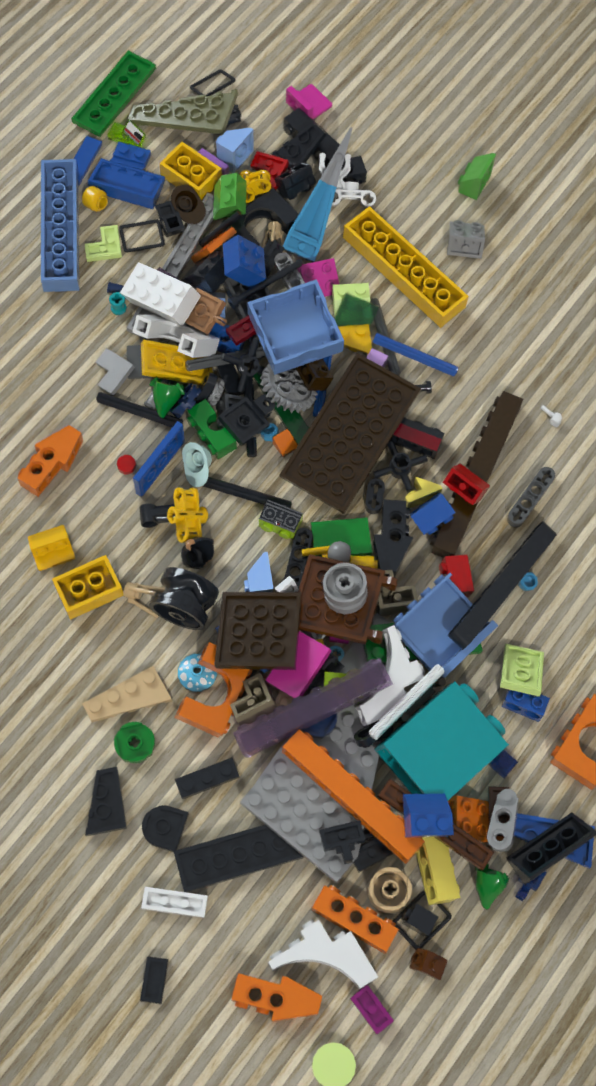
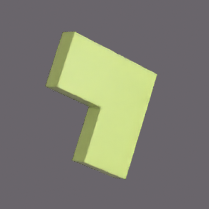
M118 225L100 227L102 242L85 244L87 262L122 258Z

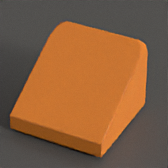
M288 429L273 437V445L283 457L294 451L298 446Z

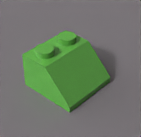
M495 153L476 156L472 163L469 162L467 164L465 175H461L458 180V185H460L459 193L475 200L478 199L492 174L496 157Z
M238 173L222 175L215 184L214 220L230 217L237 211H240L242 215L246 214L247 181Z

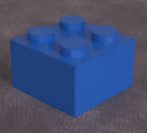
M236 235L223 244L225 276L249 288L266 279L264 248L240 235Z

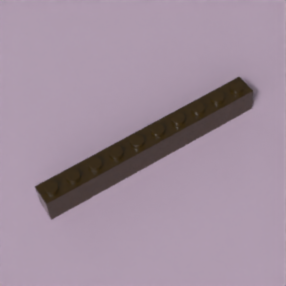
M505 391L502 392L500 397H496L493 404L495 410L494 412H489L486 419L489 423L487 427L483 426L479 436L482 439L480 442L476 441L473 448L475 454L473 457L470 456L466 463V467L486 483L490 478L523 402L522 398ZM456 492L452 494V498H454L453 503H449L456 512L453 514L454 518L446 524L442 522L438 525L440 532L438 536L434 534L430 543L433 546L431 553L442 558L445 556H455L478 505V502L474 505L466 502Z

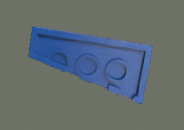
M517 813L514 837L529 842L560 820ZM594 838L565 857V859L590 869Z

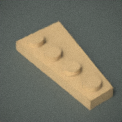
M154 666L87 700L82 705L91 722L115 717L118 714L134 712L137 709L153 707L164 702H172V699Z

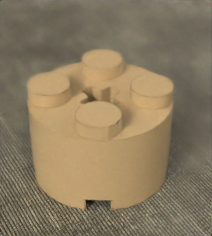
M386 867L379 870L372 877L368 886V898L373 908L385 914H393L402 910L412 894V885L409 878L400 869L394 867ZM388 886H391V890L395 891L391 895H388V892L385 891Z

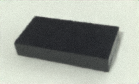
M147 956L140 997L141 1002L162 1004L169 959Z

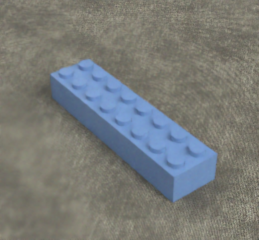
M76 159L41 160V283L44 292L79 291V181Z

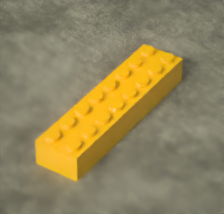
M370 206L344 225L343 238L440 328L466 308L469 296Z

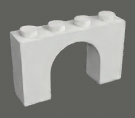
M156 314L137 315L132 333L147 339L163 338L179 342L177 351L192 358L214 356L220 340L218 337L211 334L206 335L189 325L184 324L183 327Z

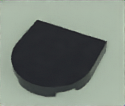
M166 805L153 808L146 813L142 821V832L145 839L154 847L170 852L176 851L189 812Z

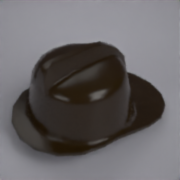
M188 185L177 186L172 191L171 202L176 212H179L181 219L188 224L200 223L206 215V208L197 192Z

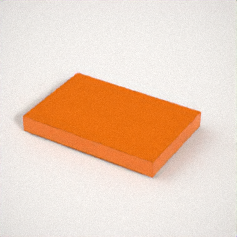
M231 227L218 235L191 256L192 261L196 263L211 254L236 234V230Z

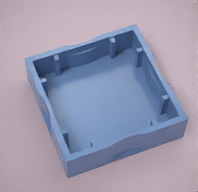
M317 279L292 287L282 293L271 294L247 302L248 315L274 375L343 352L344 339L335 319L328 310L326 299Z

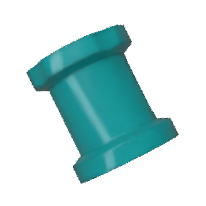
M114 292L110 295L109 302L112 313L115 315L124 314L127 310L125 297L120 292Z

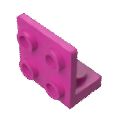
M313 84L308 85L301 91L295 90L292 86L286 89V103L293 110L299 107L312 120L332 107V103Z
M334 258L303 264L297 269L299 273L301 272V277L305 283L317 279L324 297L331 296L333 285L339 284Z

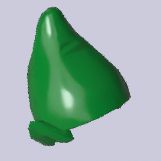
M156 377L150 381L149 385L153 387V400L159 417L164 418L169 410L178 402L181 395L185 393L180 383L168 385L161 383L162 380Z
M489 864L486 865L483 871L475 867L476 890L481 905L486 910L490 908L493 901L506 888L510 878L506 873L488 868Z

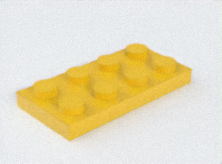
M144 339L141 342L142 375L200 385L208 372L213 373V368L187 371L185 366L187 360L203 357L192 358L177 351L179 346Z

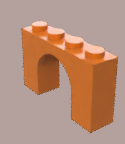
M209 642L205 645L198 664L217 672L223 677L227 685L226 699L219 706H207L186 696L182 699L175 718L211 735L220 737L223 733H227L231 724L228 722L231 715H234L230 704L236 702L238 697L241 698L245 690L243 681L249 679L253 669H216L214 665L217 645Z
M595 693L591 698L587 697L581 705L584 710L581 714L577 713L571 721L573 724L572 729H566L561 737L563 743L560 747L556 745L551 753L553 759L550 762L591 790L596 787V762L582 752L579 745V734L584 728L596 727Z

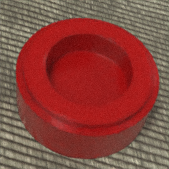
M130 455L119 457L117 460L119 472L122 474L134 472L136 469L135 459Z

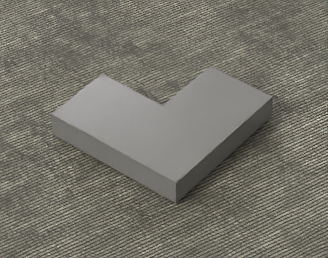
M106 348L96 361L98 366L108 371L98 386L114 396L135 366Z

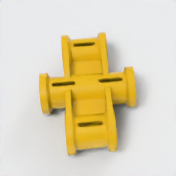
M243 170L239 173L242 178L245 175V180L247 181L246 203L252 202L255 195L266 193L271 189V177L268 171L260 170L252 173L250 170Z
M177 487L173 494L174 506L169 507L167 519L171 524L176 523L177 539L180 543H185L194 537H202L201 524L206 523L208 511L205 507H199V493L196 488L183 489Z

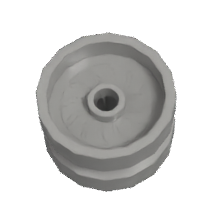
M340 563L334 565L325 573L323 579L325 602L330 609L336 613L350 614L363 607L367 600L368 591L366 575L361 568L355 564Z

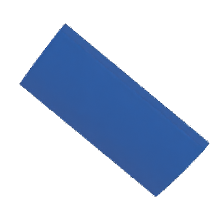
M101 158L88 179V187L95 186L105 191L108 197L154 209L162 191L165 177Z

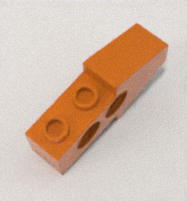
M68 425L36 443L34 446L37 454L31 457L30 463L26 468H22L17 478L20 486L39 497L60 469L68 472L83 443L81 432ZM53 456L52 459L46 460L47 457ZM38 470L42 471L39 474H34Z
M238 973L231 1000L236 1002L235 1006L247 1009L248 1006L256 1008V1012L268 1015L269 1011L273 1012L271 1021L276 1022L318 1015L322 995L285 976H282L281 984ZM253 989L260 990L262 993L261 999L252 1001L249 998L250 991ZM273 995H280L282 997L283 1003L279 1007L271 1005L270 998Z

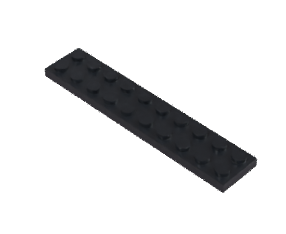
M266 825L174 851L183 890L186 893L305 858ZM364 827L365 840L374 838L375 836Z

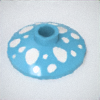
M201 654L187 656L181 661L178 668L180 683L186 689L193 692H202L209 689L217 677V672L198 664ZM195 668L201 669L199 673L193 672Z

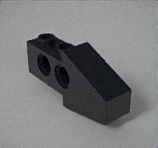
M384 499L381 534L374 535L373 547L376 560L378 561L377 568L385 571L393 570L395 578L413 540V537L409 536V525H406V519H409L410 508H406L407 501ZM397 519L400 523L395 524L391 520ZM397 537L399 541L395 542L392 541L390 538Z

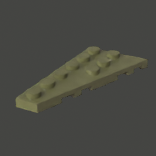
M234 89L231 90V93L223 94L222 92H216V95L212 96L203 94L179 98V101L175 102L166 100L164 103L156 105L154 103L135 105L131 110L128 121L137 125L224 134L238 96V91Z

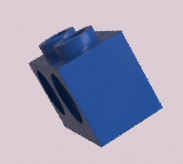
M508 690L502 707L539 722L544 716L550 698L541 694L539 697Z

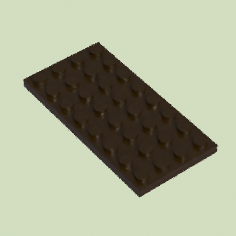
M356 353L279 476L345 514L416 400L421 388Z

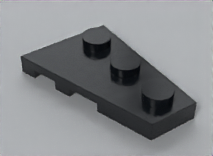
M313 122L300 131L294 139L287 141L283 144V147L273 151L271 154L287 159L289 162L287 169L290 170L301 163H306L327 133Z
M118 768L97 770L85 832L86 837L127 829Z

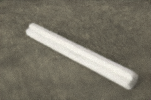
M439 664L435 665L369 730L370 736L377 740L444 674L445 670Z

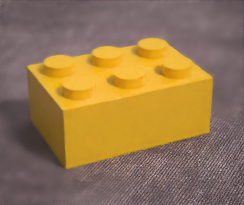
M184 142L175 147L159 163L161 176H164L167 181L176 187L180 185L192 187L202 201L207 192L211 193L214 190L215 184L222 176V168Z
M106 555L52 578L70 620L123 596L122 587Z

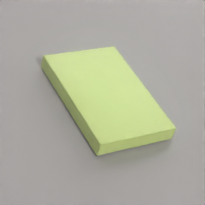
M505 644L500 688L540 697L544 652Z

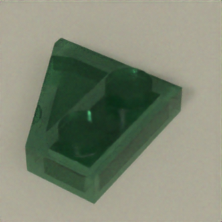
M345 292L334 319L337 326L372 324L379 306Z

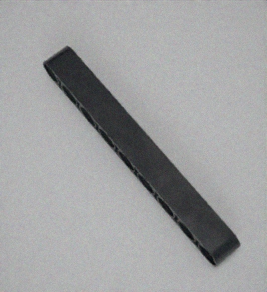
M544 521L539 523L448 634V637L462 650L473 641L554 540L557 533Z

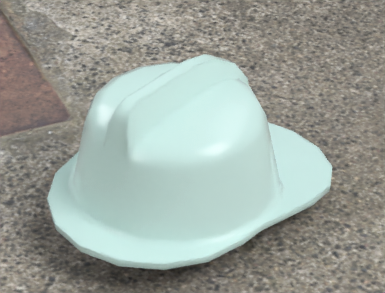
M190 442L184 446L182 451L185 475L190 485L201 487L207 482L209 476L208 468L211 465L212 456L204 446Z

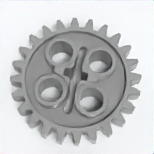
M268 364L260 377L262 380L260 385L264 386L262 391L268 392L266 397L272 398L271 403L277 402V407L282 405L284 411L289 408L291 413L294 410L297 413L301 410L304 412L312 406L316 400L315 396L318 395L315 391L307 390L296 368L274 375L270 364Z

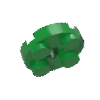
M140 722L124 724L114 738L116 753L124 762L140 763L145 761L153 754L155 747V738L152 730ZM132 738H136L137 741L140 740L137 747L129 745L132 742Z

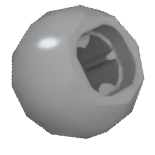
M337 541L330 545L328 549L329 559L349 562L351 550L347 543Z

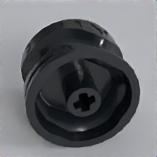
M177 567L166 568L160 579L165 590L163 593H155L149 604L150 609L161 618L177 626L191 630H203L208 620V615L205 611L216 602L219 595L218 588L212 582L194 572Z

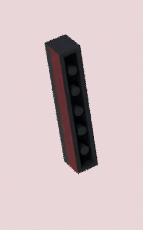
M404 417L390 441H394L395 445L421 455H426L435 460L443 441L444 433L437 428H430L419 421H412Z

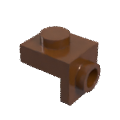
M417 948L412 956L410 969L420 971L441 981L448 960L429 950Z

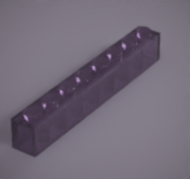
M371 659L365 663L364 667L351 669L347 672L346 676L342 678L336 677L330 680L328 685L322 688L321 686L316 687L310 691V694L304 697L298 696L294 698L291 704L278 706L273 710V713L261 715L255 719V722L249 725L247 723L239 726L233 734L242 754L249 758L294 735L299 729L302 731L393 685L381 659Z

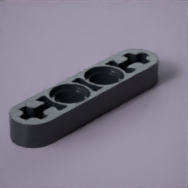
M300 528L295 534L284 580L288 576L293 578L298 589L308 556L298 559L294 556V553L311 547L312 532L308 528ZM303 534H306V537H307V538H305L304 546H303V545H300V544H301V537H300V536H303ZM292 568H298L301 573L298 576H292L289 571Z

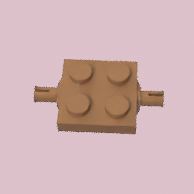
M196 288L201 297L185 324L209 335L215 323L221 326L226 325L223 322L227 323V319L220 317L226 303Z

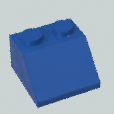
M439 492L412 511L410 516L423 535L426 533L431 535L438 530L437 526L440 523L446 524L454 518L453 514L456 512L444 495Z
M445 793L403 794L405 838L447 837L454 835L452 811Z

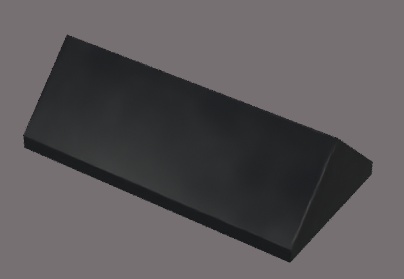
M571 812L510 854L506 859L523 884L527 885L594 838L596 830Z

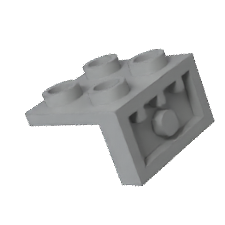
M460 220L451 221L447 255L482 259L485 226L477 222L470 224Z

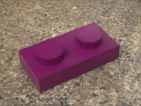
M368 985L350 998L376 1035L394 1021Z

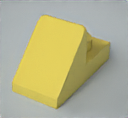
M415 477L414 486L416 490L409 492L405 496L404 501H407L406 508L411 509L421 505L439 492L441 493V485Z

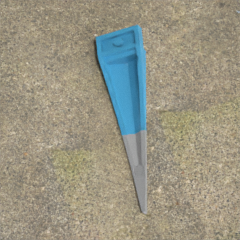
M352 127L348 130L293 223L283 244L284 250L311 262L315 261L323 241Z

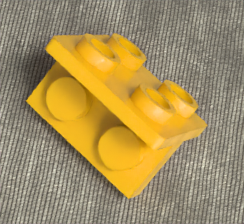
M64 525L28 536L29 546L39 571L75 559Z

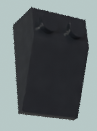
M214 250L211 254L197 261L180 281L191 285L194 289L199 288L203 291L214 293L228 278L224 275L223 252Z

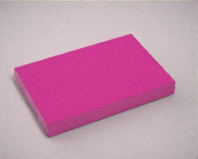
M299 631L296 670H272L265 681L295 700L300 701L332 650Z

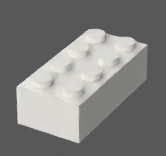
M139 262L120 291V294L130 303L182 327L201 297L191 285Z

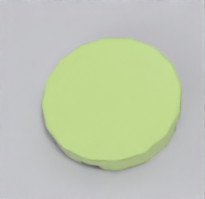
M334 1042L325 1044L317 1050L313 1057V1074L316 1080L323 1086H345L352 1080L355 1074L356 1063L354 1055L343 1044Z

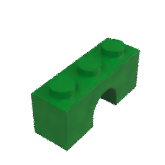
M206 399L194 405L190 410H187L188 418L186 419L188 424L192 428L195 427L197 436L201 441L206 442L207 449L212 456L215 455L219 460L237 449V441L225 427L218 431L209 428L212 423L216 422V412Z

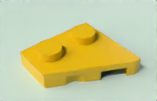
M369 323L338 325L344 339V348L354 352L358 350L367 353L368 356L372 348Z

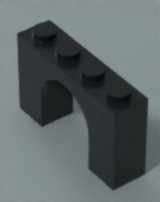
M273 188L263 193L257 200L250 202L246 206V214H243L241 218L226 229L228 230L232 227L237 232L227 241L236 235H240L260 246V243L246 229L249 222L258 218L279 222L282 226L281 230L287 235L299 214Z

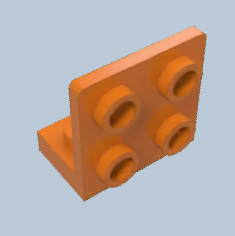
M458 795L452 796L448 803L452 811L453 823L479 842H488L489 802Z

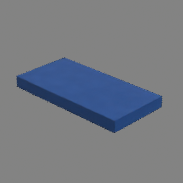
M178 421L175 423L133 477L136 494L140 497L147 492L184 444L185 437L182 423Z

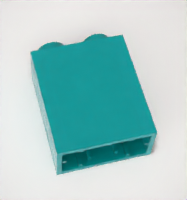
M453 682L436 693L411 715L408 721L402 723L378 744L374 750L411 794L445 793L447 800H449L509 744L502 737L506 731L501 722L492 715L485 717L477 708L476 704L479 702V698L474 690L467 684L463 683L459 686L456 682Z

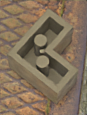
M386 570L385 576L394 577L393 570ZM415 585L397 587L396 591L388 590L382 586L376 606L378 615L386 616L406 613L408 611L406 607L412 601L416 600L418 602Z
M261 673L243 681L248 696L230 704L235 719L244 733L280 715L270 688Z

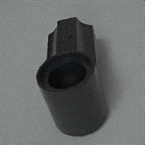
M155 504L141 505L139 507L141 526L151 528L157 526L158 523L169 522L167 511L174 504L156 506Z

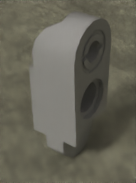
M504 789L498 794L487 833L489 846L498 852L508 851L513 845L519 798L511 789ZM501 815H508L510 817L507 823H501L498 819ZM498 835H503L504 839L502 841H497L496 837Z

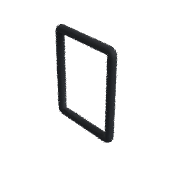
M219 69L192 84L190 89L198 95H203L194 87L219 73L231 79V81L206 94V96H211L234 83L236 79L224 70Z
M158 219L121 225L119 227L123 250L126 253L165 245L161 223ZM157 223L161 243L127 249L123 233L124 228Z
M425 889L408 906L416 904L426 894ZM442 904L436 905L447 917L418 946L397 924L402 918L405 909L393 919V922L396 923L395 927L399 929V933L415 950L417 948L422 949L452 918L451 913Z

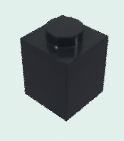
M417 903L411 904V906H407L402 915L404 917L402 924L423 937L429 936L438 916Z

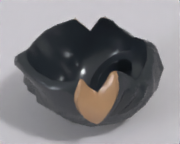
M194 537L187 540L181 551L183 565L189 569L206 567L207 563L214 556V540L205 537Z

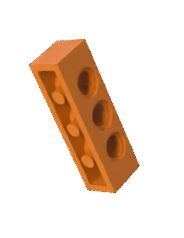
M324 885L311 910L343 930L351 931L353 936L386 954L399 930L395 927L396 923L388 918L384 920L377 916L378 913L369 907H366V909L358 905L359 901L353 897L348 896L346 898L342 896L338 888L332 885L329 887ZM338 901L343 905V910L335 912L331 904ZM354 912L359 913L362 918L361 922L353 923L350 919V914ZM370 924H377L380 927V932L378 934L370 933L368 928Z

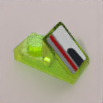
M129 119L125 126L114 122L107 135L109 140L141 147L146 138V135Z

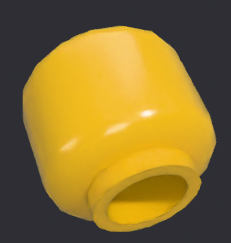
M89 186L82 194V203L88 209L99 212L108 204L107 194L95 186Z

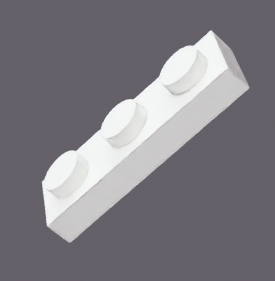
M145 887L141 909L205 918L208 896Z

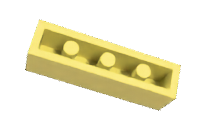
M423 837L422 839L425 842L416 853L428 905L447 903L461 898L459 885L454 874V865L449 854V847L435 837Z

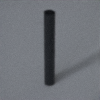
M235 212L199 241L200 246L204 247L241 218V212Z

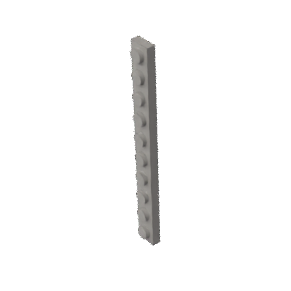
M208 192L202 201L206 208L204 219L197 224H188L160 271L177 280L199 245V241H201L213 221L214 195ZM139 307L128 324L127 331L132 333L137 315L154 313Z

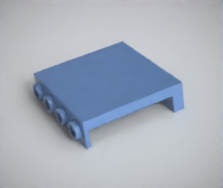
M451 573L445 577L443 574L434 581L436 585L432 589L426 588L420 594L422 598L418 602L416 600L412 601L406 607L408 611L404 615L400 613L393 619V625L400 631L403 643L429 671L437 664L443 667L445 671L440 678H445L498 627L494 620L487 622L473 641L463 650L448 637L450 631L472 606L468 598L449 579L452 575Z

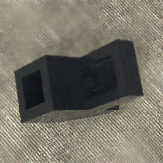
M171 201L155 205L162 230L166 237L184 232V225L180 214L176 212Z

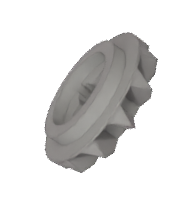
M217 379L216 385L207 399L211 407L217 404L224 390L223 379Z

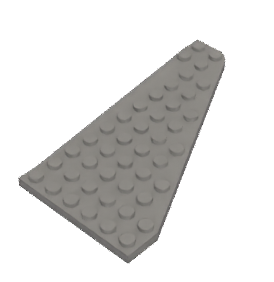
M378 613L374 615L372 625L390 623L384 617L378 615ZM382 640L380 646L386 649L385 640ZM353 642L340 661L345 667L339 673L366 675L364 700L359 699V703H349L347 698L331 701L337 712L336 727L329 735L322 739L313 738V742L318 746L322 745L329 752L328 755L333 760L338 759L349 774H355L362 786L372 789L379 758L374 748L382 742V739L367 748L357 746L354 734L366 726H362L355 707L361 705L375 692L383 678L386 664L368 666L364 644ZM323 690L316 696L327 699L326 696H323ZM320 713L317 715L312 714L311 716L315 722L323 719L320 718L322 716ZM296 724L257 782L240 801V804L337 884L358 858L360 844H356L355 850L351 851L353 862L344 864L342 853L337 854L336 849L324 852L319 830L357 820L282 753L284 744L300 729Z

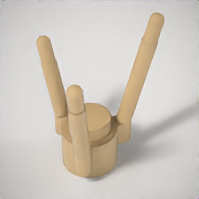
M273 221L268 224L262 248L266 246L268 238L271 239V242L280 238L281 245L283 246L285 242L284 232L281 231L282 226L279 222Z
M127 582L123 596L128 598L129 603L158 618L157 614L136 601V599H140L142 593L154 595L155 591L164 592L165 588Z

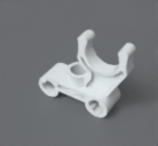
M320 153L319 171L321 175L326 169L324 163L325 153ZM346 154L345 167L340 173L335 191L338 199L332 202L331 207L339 205L341 199L360 200V204L364 208L372 207L376 202V195L372 191L359 190L358 182L343 181V178L351 170V155ZM369 195L370 199L373 200L372 203L367 204L363 197Z

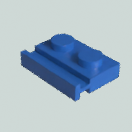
M118 142L110 161L144 170L151 156V150Z

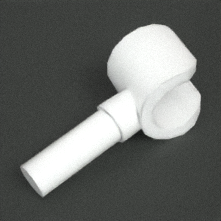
M542 405L541 409L551 417L550 424L558 427L562 419L561 414H554Z

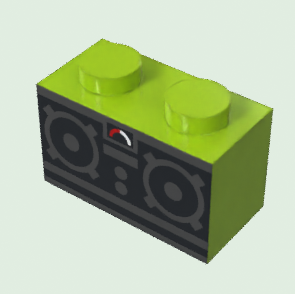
M267 500L259 518V527L266 532H275L284 539L290 538L294 540L295 534L303 521V513Z

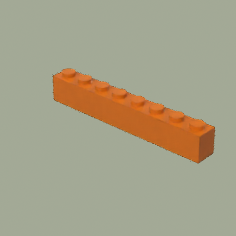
M299 729L284 744L282 753L357 821L360 820L361 824L407 864L425 842L422 839L423 837L405 838L404 818L400 815L396 816L390 811L391 807L385 801L380 802L375 797L376 794L372 789L362 786L355 774H349L338 759L333 760L328 755L329 752L322 745L318 746L313 742L314 739L309 733H303Z

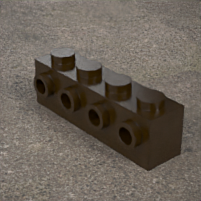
M323 358L296 367L308 391H326L334 379Z

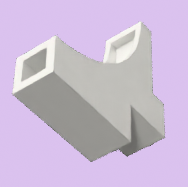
M394 625L382 630L387 650V662L383 678L375 692L365 702L355 707L362 726L380 720L408 693L404 690V687L420 681L425 674L421 663H418L417 660L409 662V652L403 647L401 633Z
M313 919L302 925L303 930H301L300 934L304 940L300 941L298 938L288 945V950L283 953L281 950L275 952L270 956L271 960L268 962L272 971L296 962L321 963L343 973L355 984L358 990L378 978L351 931L345 933V931L340 932L333 937L335 941L332 942L319 920L314 922Z

